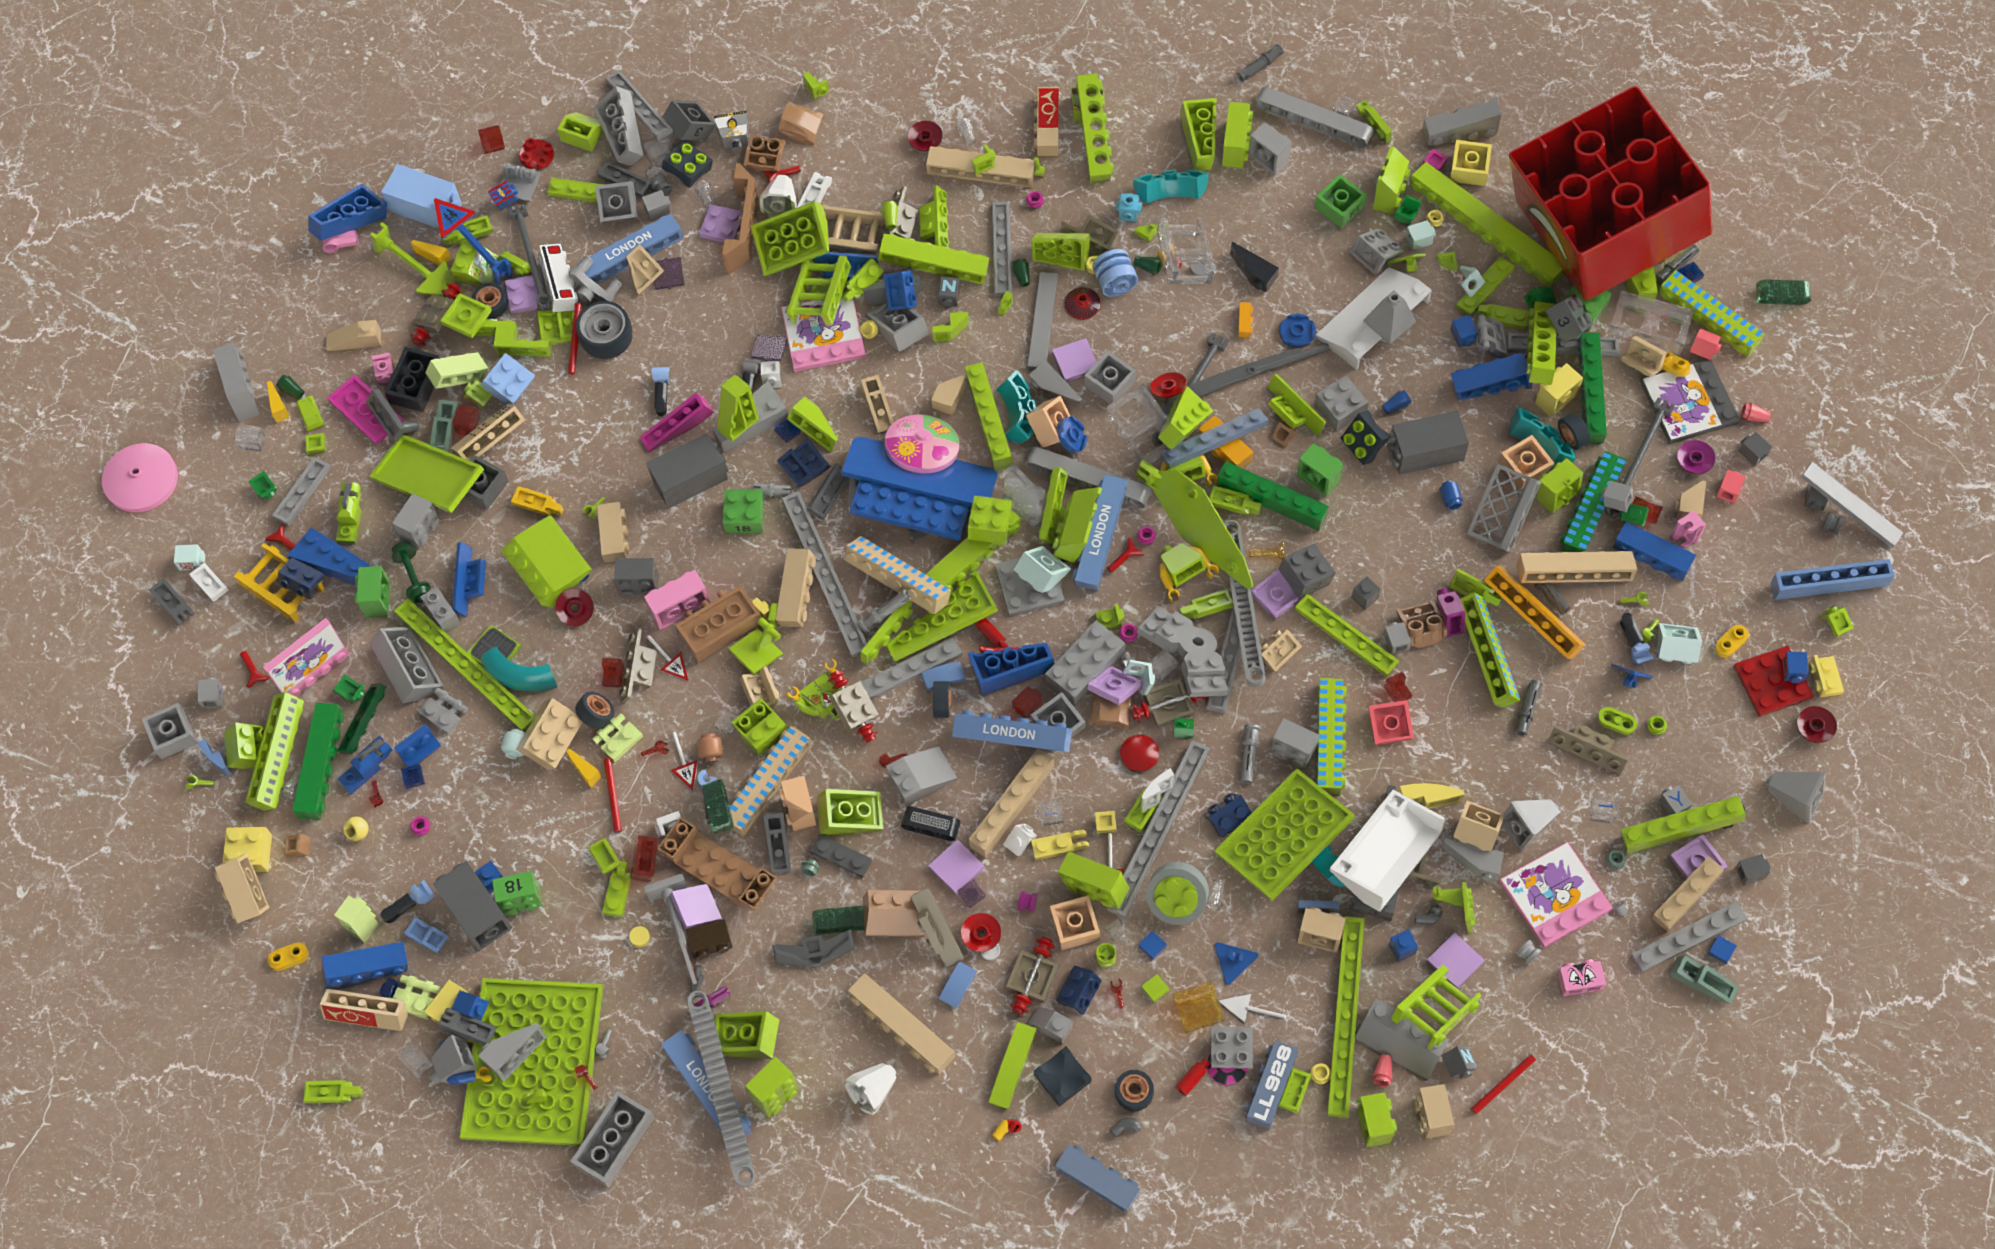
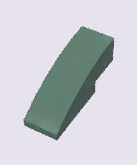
M439 400L437 415L434 416L430 439L431 446L449 452L461 404L458 402Z
M1685 955L1676 958L1669 973L1670 976L1687 986L1727 1004L1732 1003L1739 988L1738 985L1707 965L1701 966Z

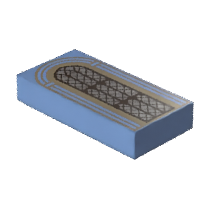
M1298 901L1297 914H1304L1305 909H1310L1311 907L1318 908L1328 914L1339 912L1338 901Z

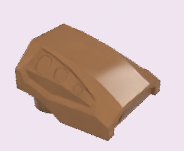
M789 101L781 117L779 133L797 142L814 145L821 120L824 119V114Z
M751 135L746 149L744 168L779 172L786 141Z
M1434 600L1402 610L1397 609L1398 618L1401 623L1404 622L1412 646L1423 648L1438 644L1447 636V629Z
M1093 693L1089 725L1094 724L1097 727L1109 725L1117 729L1128 728L1132 695L1120 705H1117Z

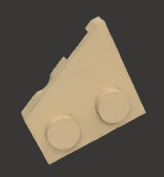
M640 244L626 256L638 294L664 272L660 265Z

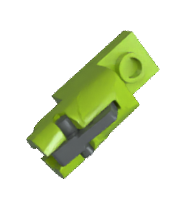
M343 482L341 484L336 517L339 523L336 536L338 544H356L362 513L359 507L361 487L354 482Z

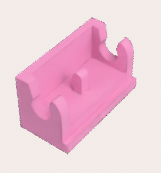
M1693 511L1677 521L1670 539L1674 542L1679 538H1684L1686 542L1681 544V548H1686L1692 543L1696 544L1699 542L1706 524Z

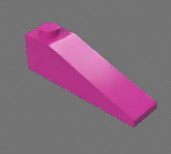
M696 392L639 438L648 452H651L699 425L712 415L714 411L706 398Z

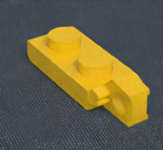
M520 486L517 487L510 501L513 506L549 516L552 513L561 516L564 511L562 505L557 504V501L552 499L551 496Z

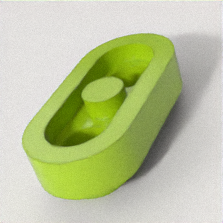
M502 251L498 256L500 261L506 257L510 262L511 269L519 276H528L531 272L530 265L507 251Z
M1611 707L1601 709L1597 717L1598 723L1602 727L1622 735H1631L1637 728V721L1632 715ZM1604 717H1609L1610 721H1606ZM1623 724H1627L1629 728H1624Z

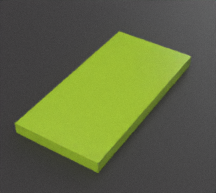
M403 434L400 440L393 444L369 477L377 483L411 496L413 493L432 502L433 506L452 513L484 469L479 464Z

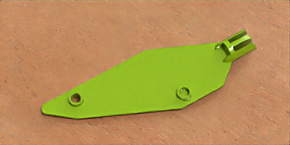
M1142 460L1135 476L1153 489L1181 538L1193 547L1202 549L1208 559L1245 588H1252L1253 582L1245 558L1204 489L1177 469L1160 472L1146 460Z

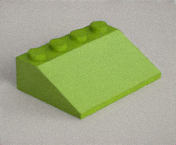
M815 201L751 225L765 277L829 253L826 215L823 205Z
M550 515L513 537L501 549V552L540 604L550 608L555 607L561 593L568 589H573L592 571L591 567Z

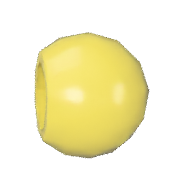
M356 816L349 818L345 822L343 830L349 840L360 841L367 836L369 828L368 823L363 818Z

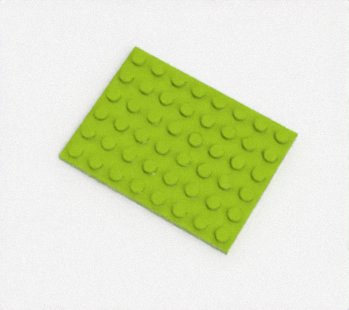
M482 978L480 998L488 1001L489 1004L481 1021L497 1027L491 1042L536 1023L540 1025L547 1038L504 1082L490 1070L489 1073L483 1075H490L492 1077L489 1082H483L478 1078L475 1082L467 1083L460 1132L461 1140L581 1146L586 1134L604 989L603 984ZM473 1042L472 1057L477 1067L475 1073H477L481 1067L487 1066L478 1056L483 1046ZM544 1089L547 1094V1101L526 1103V1095L528 1093L534 1094V1090Z

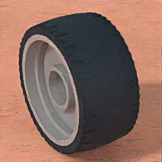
M609 301L594 302L585 307L578 316L576 322L577 336L584 350L591 356L600 359L614 358L626 351L632 341L631 321L626 311L618 304Z

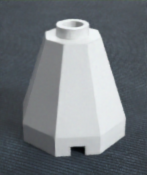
M778 175L771 181L760 195V211L763 213L767 212L768 217L772 218L797 208L792 180L789 177Z
M881 1063L852 1074L845 1080L846 1084L844 1087L855 1104L859 1101L863 1105L859 1107L863 1112L874 1115L880 1109L895 1083L896 1071L891 1065Z

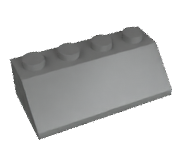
M410 627L380 628L370 641L372 649L402 703L418 702L433 694L437 688L442 689L444 687Z
M1376 998L1355 1036V1040L1381 1055L1391 1056L1392 1061L1428 1080L1449 1039L1445 1038L1440 1046L1435 1045L1429 1050L1427 1046L1431 1037L1408 1019H1402L1396 1024L1391 1020L1395 1008Z

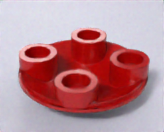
M528 138L519 151L520 162L529 169H543L550 165L554 158L552 144L541 139Z
M1133 735L1123 742L1120 749V757L1130 771H1146L1157 764L1159 748L1152 738L1146 735Z

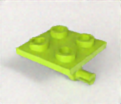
M763 617L758 620V624L764 629L763 633L757 628L729 648V651L753 675L758 673L762 667H767L783 655L771 642L772 638L778 641L781 638V634L775 630L773 624H769Z
M1462 882V888L1442 890L1441 887L1438 886L1436 888L1435 886L1432 896L1436 902H1445L1464 908L1468 933H1472V926H1476L1473 908H1470L1474 907L1471 888H1467L1466 882Z

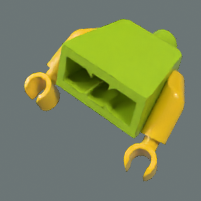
M1200 455L1169 469L1165 462L1160 467V472L1177 469L1192 481L1205 477L1206 474L1205 483L1209 487L1212 485L1209 480L1210 478L1217 483L1218 476L1215 473H1211L1210 470L1212 469L1204 455Z
M1180 543L1174 548L1166 545L1162 549L1160 557L1162 563L1159 566V573L1165 589L1169 591L1168 600L1170 602H1173L1171 594H1176L1178 599L1180 595L1179 591L1174 589L1173 586H1180L1206 568V576L1210 579L1213 578L1210 570H1213L1216 574L1219 571L1218 566L1209 563L1210 560L1200 548L1188 547L1184 543Z

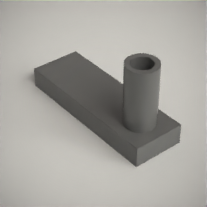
M372 389L366 404L393 442L399 441L403 433L419 430V423L417 421L401 422L380 390Z

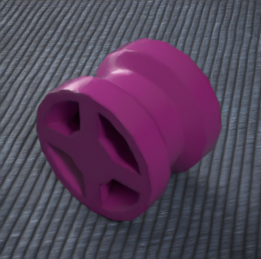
M1021 890L1017 910L1022 911L1026 909L1030 913H1034L1038 894H1028L1026 891Z

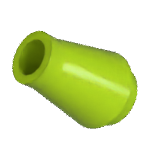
M893 201L884 202L880 210L886 228L890 230L897 228L898 206Z

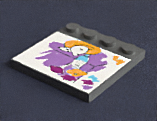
M1706 359L1690 364V373L1685 377H1677L1665 371L1652 377L1642 378L1640 381L1652 408L1658 397L1661 398V403L1659 404L1661 406L1665 400L1668 401L1666 406L1668 409L1672 403L1676 404L1671 416L1664 415L1660 423L1669 444L1730 427L1740 422V418L1712 360Z

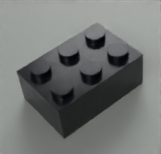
M405 347L384 392L389 404L424 412L435 387L427 376L426 371L431 360L440 359L439 355Z

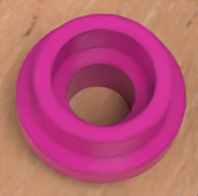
M1032 191L1027 195L1026 203L1031 208H1039L1044 203V197L1040 192Z
M1144 526L1139 529L1137 539L1144 545L1152 544L1156 539V532L1151 527ZM1144 535H1149L1150 537H1149V538H1144L1143 536H1144Z
M1125 624L1119 630V637L1124 642H1133L1138 637V629L1132 624ZM1126 632H1131L1132 635H1131V636H1127V635H1125V633H1126Z
M416 817L412 820L410 829L417 836L425 835L430 830V822L426 817ZM420 824L424 825L422 829H418Z

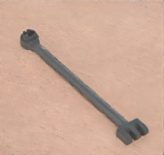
M521 204L522 210L515 206L516 212H513L510 207L508 208L511 220L517 219L538 293L536 299L539 309L546 311L543 305L546 304V308L549 310L552 302L550 297L545 294L523 218L529 216L526 205Z
M1216 333L1211 334L1207 341V345L1211 346L1188 386L1199 382L1217 350L1224 352L1229 343L1228 339H1225L1222 344V336L1219 335L1215 341ZM1161 429L1159 431H1156L1152 435V443L1154 444V446L1156 445L1157 436H1159ZM1158 439L1157 447H1163L1165 444Z
M1657 398L1652 409L1657 412L1622 484L1630 486L1663 416L1670 417L1676 404L1672 403L1668 409L1666 408L1668 401L1665 400L1661 406L1659 405L1661 398ZM1606 507V515L1608 517L1611 516L1610 510L1616 511V513H1613L1612 518L1619 517L1620 510Z

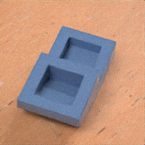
M960 661L934 667L921 673L927 691L933 690L934 681H949V684L964 682L966 679Z
M205 739L198 742L203 753L218 770L228 776L232 774L229 767H227L225 758L219 751L213 753L211 746Z
M417 917L413 919L404 932L405 936L437 954L449 938L440 930L429 926Z
M959 962L947 981L939 999L958 1008L966 990L970 988L977 970Z

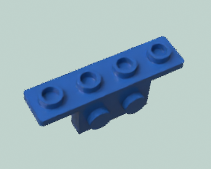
M829 252L812 259L813 263L835 264L839 256H846L851 265L847 282L870 258H873L879 265L878 255ZM823 271V279H830L833 277L834 272Z
M463 542L457 543L452 609L455 613L465 617L468 613V600L484 596L486 561L483 559L471 561L472 548Z

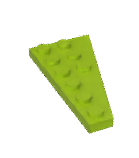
M977 570L971 573L972 577L966 582L964 580L958 584L959 587L950 593L948 604L936 614L927 611L923 618H917L913 622L914 625L911 628L903 630L887 644L895 662L998 612L997 606Z

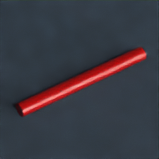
M579 303L574 304L568 374L572 375L575 374L578 349L576 322L582 308V304Z
M605 758L604 766L614 833H620L622 828L611 758Z
M1530 1054L1480 1099L1471 1110L1478 1114L1536 1061L1534 1056Z

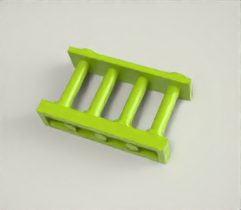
M839 256L835 264L813 263L812 259L801 263L800 274L790 304L786 308L787 316H789L792 323H796L798 315L820 316L825 325H833L851 269L846 256ZM813 271L834 272L833 277L830 279L811 278ZM808 285L829 286L828 292L825 294L806 293ZM803 300L824 301V305L821 308L801 307Z
M1441 965L1396 1007L1391 1018L1396 1024L1402 1019H1408L1431 1037L1427 1046L1429 1050L1435 1045L1440 1046L1445 1040L1446 1035L1470 1012L1473 1014L1480 1006L1478 1001L1481 994L1478 992L1470 999L1450 984L1446 978L1449 969L1444 965ZM1436 988H1444L1465 1006L1459 1010L1438 994ZM1426 997L1428 999L1432 998L1451 1013L1453 1017L1449 1021L1427 1005L1424 999ZM1413 1009L1422 1010L1442 1027L1436 1032L1413 1013Z

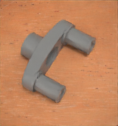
M585 256L577 267H573L569 273L572 280L580 287L576 292L577 297L585 303H590L593 298L599 302H612L622 283L617 279H613L605 290L585 275L593 264V260Z

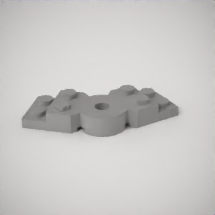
M1158 606L1138 627L1137 633L1167 652L1178 651L1180 656L1184 658L1181 669L1190 697L1227 696L1229 690L1224 677L1226 670L1221 655L1215 652L1217 641L1214 635L1204 628L1194 627L1190 619L1177 611L1170 614Z

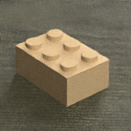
M555 699L545 700L516 750L547 770L555 769L581 726L582 721L575 712Z
M247 853L226 860L215 867V877L222 884L223 897L229 902L231 907L230 914L233 919H236L237 923L261 915L269 909Z

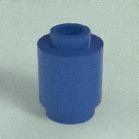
M1453 481L1444 482L1439 488L1444 505L1448 510L1460 508L1463 499L1458 484Z

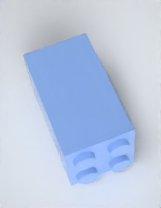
M397 164L381 191L385 202H387L389 212L438 229L439 225L434 204L435 198L462 206L454 183Z

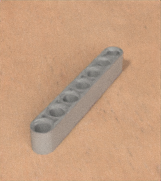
M1268 87L1261 89L1254 102L1259 110L1358 147H1366L1374 132L1373 128L1368 124Z
M1032 447L1025 462V466L1028 469L1049 477L1053 467H1061L1068 472L1066 483L1083 489L1098 487L1100 480H1103L1105 475L1125 479L1128 486L1123 503L1137 508H1145L1152 492L1150 487L1039 447Z

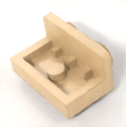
M1634 336L1631 339L1627 354L1622 356L1621 361L1629 367L1639 370L1644 375L1652 377L1661 371L1667 352L1638 336Z
M766 666L762 667L760 672L755 675L751 673L740 677L750 706L762 698L771 709L775 707L779 700V692L775 689L772 675Z

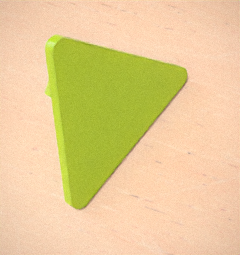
M1414 254L1387 261V264L1406 260L1407 271H1417L1418 265L1415 258L1424 257L1426 254Z

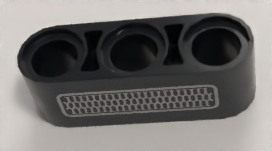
M907 806L901 827L915 833L947 841H955L961 821L952 816Z

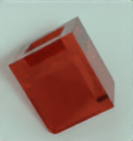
M499 125L478 130L485 154L505 149Z
M1635 496L1632 504L1648 507L1649 511L1646 522L1656 524L1663 506L1651 500Z
M602 658L601 665L604 670L602 685L604 687L621 688L624 670L622 659Z
M1403 671L1385 681L1384 688L1393 702L1412 698V694L1405 684L1407 677Z

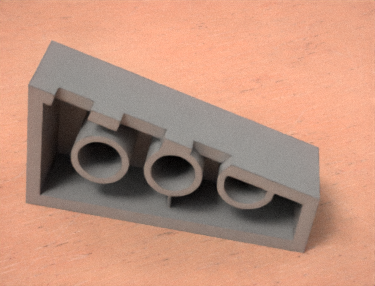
M615 86L593 109L617 162L632 167L643 157V151L631 92Z
M1497 97L1490 98L1491 102L1484 104L1481 101L1474 103L1475 106L1464 109V107L1457 108L1451 114L1444 112L1425 118L1423 132L1427 146H1438L1444 143H1456V140H1474L1480 137L1497 135L1502 115Z
M234 342L213 349L226 397L238 421L241 422L260 415L254 397L255 392L250 384L251 379L248 372H246L248 370L244 360H241L244 358L241 349H237Z
M769 381L752 394L759 416L757 422L733 442L717 430V425L713 428L715 440L724 453L787 420L786 407Z

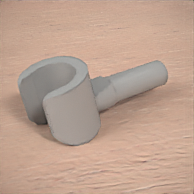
M607 1029L603 1041L596 1046V1054L602 1059H605L610 1051L606 1047L612 1033L610 1029Z

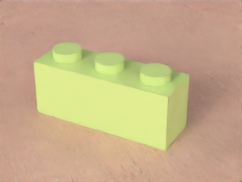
M478 352L467 353L465 355L431 360L426 374L437 389L472 383L476 379L483 381L488 367Z
M348 895L334 916L350 935L365 944L379 923L375 919L376 915L366 906L367 903L359 897L354 899Z

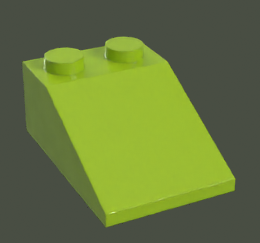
M825 789L817 796L820 834L841 835L881 831L884 829L880 792Z
M767 1011L715 1015L714 1022L724 1056L749 1059L773 1058L779 1025L778 1018Z

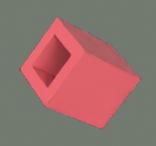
M1700 329L1690 352L1711 360L1713 354L1717 355L1721 348V344H1719L1721 337Z
M1727 470L1716 497L1735 503L1746 476L1741 475L1737 471Z

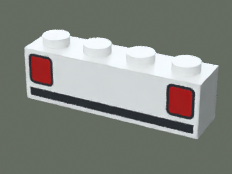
M561 244L539 245L538 259L547 293L552 302V312L573 311L574 304L578 302L577 293L573 291L574 281L569 276L570 266L569 264L566 265V252L562 250Z

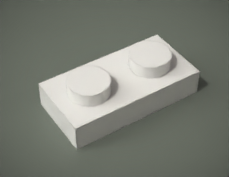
M205 563L189 574L213 602L229 591Z

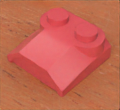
M1408 700L1368 706V718L1371 722L1375 745L1414 739Z

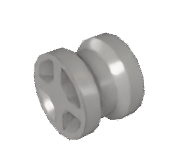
M1529 940L1518 950L1516 955L1522 957L1529 966L1542 951L1539 948H1535L1533 942Z

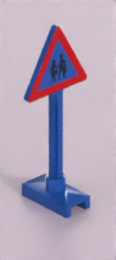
M435 198L434 204L441 239L458 230L489 264L495 284L501 285L500 279L505 275L511 278V265L506 257L500 262L497 259L495 260L463 225L475 215V211Z

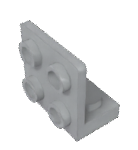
M1375 229L1359 235L1349 253L1376 275L1380 272L1387 259L1402 254L1404 250L1397 242L1390 239L1383 230Z

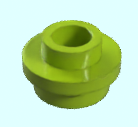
M1653 716L1647 722V729L1654 735H1661L1667 729V722L1661 716ZM1653 724H1658L1660 728H1655Z

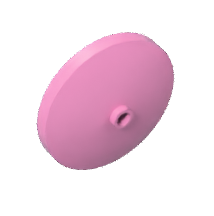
M147 443L134 444L118 451L108 461L102 474V488L109 501L117 508L127 512L148 511L165 502L174 491L178 479L177 467L170 454L163 448Z

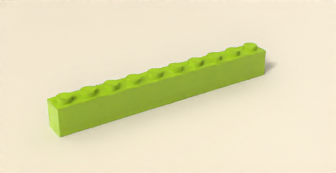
M1425 162L1412 174L1410 185L1415 191H1419L1429 201L1437 204L1441 210L1448 212L1456 221L1467 226L1471 232H1475L1486 243H1490L1498 252L1505 254L1513 263L1520 265L1528 274L1536 277L1540 283L1551 288L1564 275V270L1552 253L1429 163Z

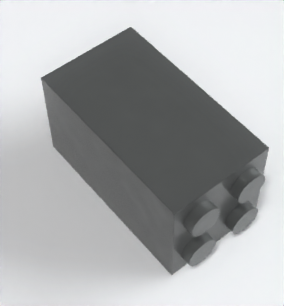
M1458 411L1394 424L1389 433L1391 438L1387 442L1388 450L1393 454V466L1395 469H1398L1399 475L1464 461L1469 445Z
M707 433L647 462L651 479L668 509L728 480L726 472L729 470L725 464V457L722 453L718 452V446L714 438L710 439Z
M467 861L457 864L451 872L439 876L436 882L433 883L478 951L512 929L505 915Z

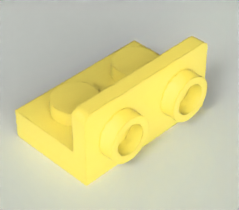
M1813 655L1808 663V670L1813 675V687L1818 692L1819 698L1842 695L1844 689L1834 656L1818 658V655Z

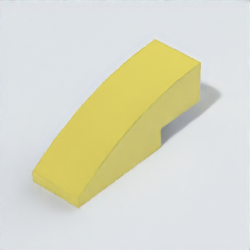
M1409 784L1399 788L1400 794L1419 804L1422 803V806L1428 809L1462 802L1465 795L1462 790L1439 784Z

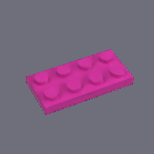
M353 375L328 396L327 399L365 436L377 445L388 434L366 404L372 390L356 375ZM396 413L401 422H404L402 417Z

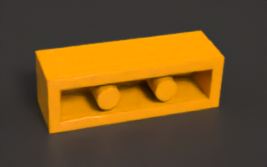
M1240 302L1239 338H1250V334L1253 332V327H1251V324H1253V317H1251L1253 307H1251V302Z

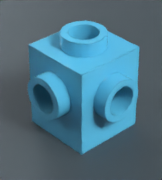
M1121 193V198L1116 203V211H1119V220L1137 222L1138 213H1141L1142 202H1139V195Z

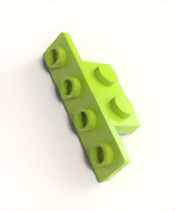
M936 185L933 187L934 201L919 206L920 237L926 240L935 236V245L948 247L947 193Z
M1278 374L1273 375L1267 387L1276 397L1269 401L1268 406L1292 429L1305 424L1315 435H1319L1326 425V421Z

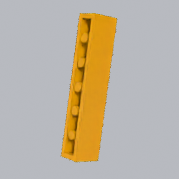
M1496 566L1484 579L1493 590L1567 659H1573L1584 648L1586 644L1504 567Z

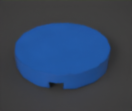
M1291 314L1280 324V338L1289 347H1306L1315 338V323L1306 315Z
M1073 416L1059 421L1057 433L1060 443L1065 450L1070 453H1077L1086 447L1087 436L1084 435L1083 431L1085 429L1082 423Z

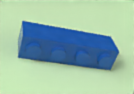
M1627 521L1613 546L1617 551H1632L1636 561L1644 562L1652 566L1653 569L1663 571L1669 574L1670 577L1681 581L1684 580L1696 557V554Z

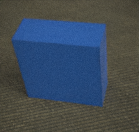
M1151 931L1138 944V947L1154 960L1167 947V944L1154 931Z
M1718 935L1708 954L1727 964L1737 945Z

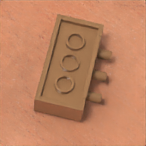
M741 585L726 594L723 590L718 591L717 596L719 598L710 604L707 600L702 601V609L694 614L691 610H687L684 613L686 619L675 625L678 635L698 663L759 626L758 620L762 618L761 613Z

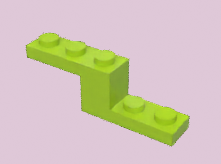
M487 319L474 335L495 336L494 348L497 355H504L506 353L509 356L551 357L552 353L549 341L517 340L519 330L516 322L511 320L494 321Z

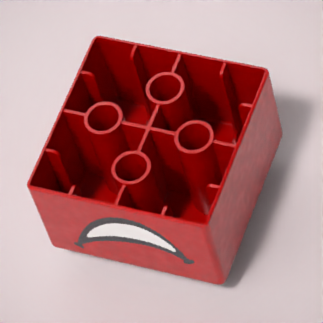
M1637 86L1626 89L1509 153L1517 204L1584 300H1589L1705 239L1713 232L1710 182Z

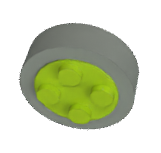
M1171 862L1159 867L1152 875L1146 891L1147 903L1152 913L1163 922L1172 925H1184L1196 920L1204 911L1209 896L1208 884L1203 874L1194 866L1183 862Z

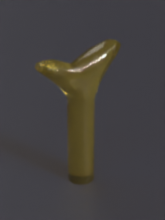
M1283 540L1273 549H1249L1248 555L1249 557L1275 556L1283 560L1287 556L1284 551L1285 541Z

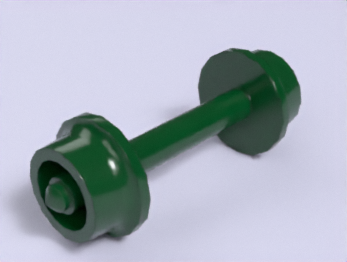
M407 541L399 542L392 547L391 558L393 562L403 563L412 584L406 590L407 597L411 598L413 603H422L421 596L429 592L431 586L428 582L418 581L410 561L416 555L415 548L411 547Z

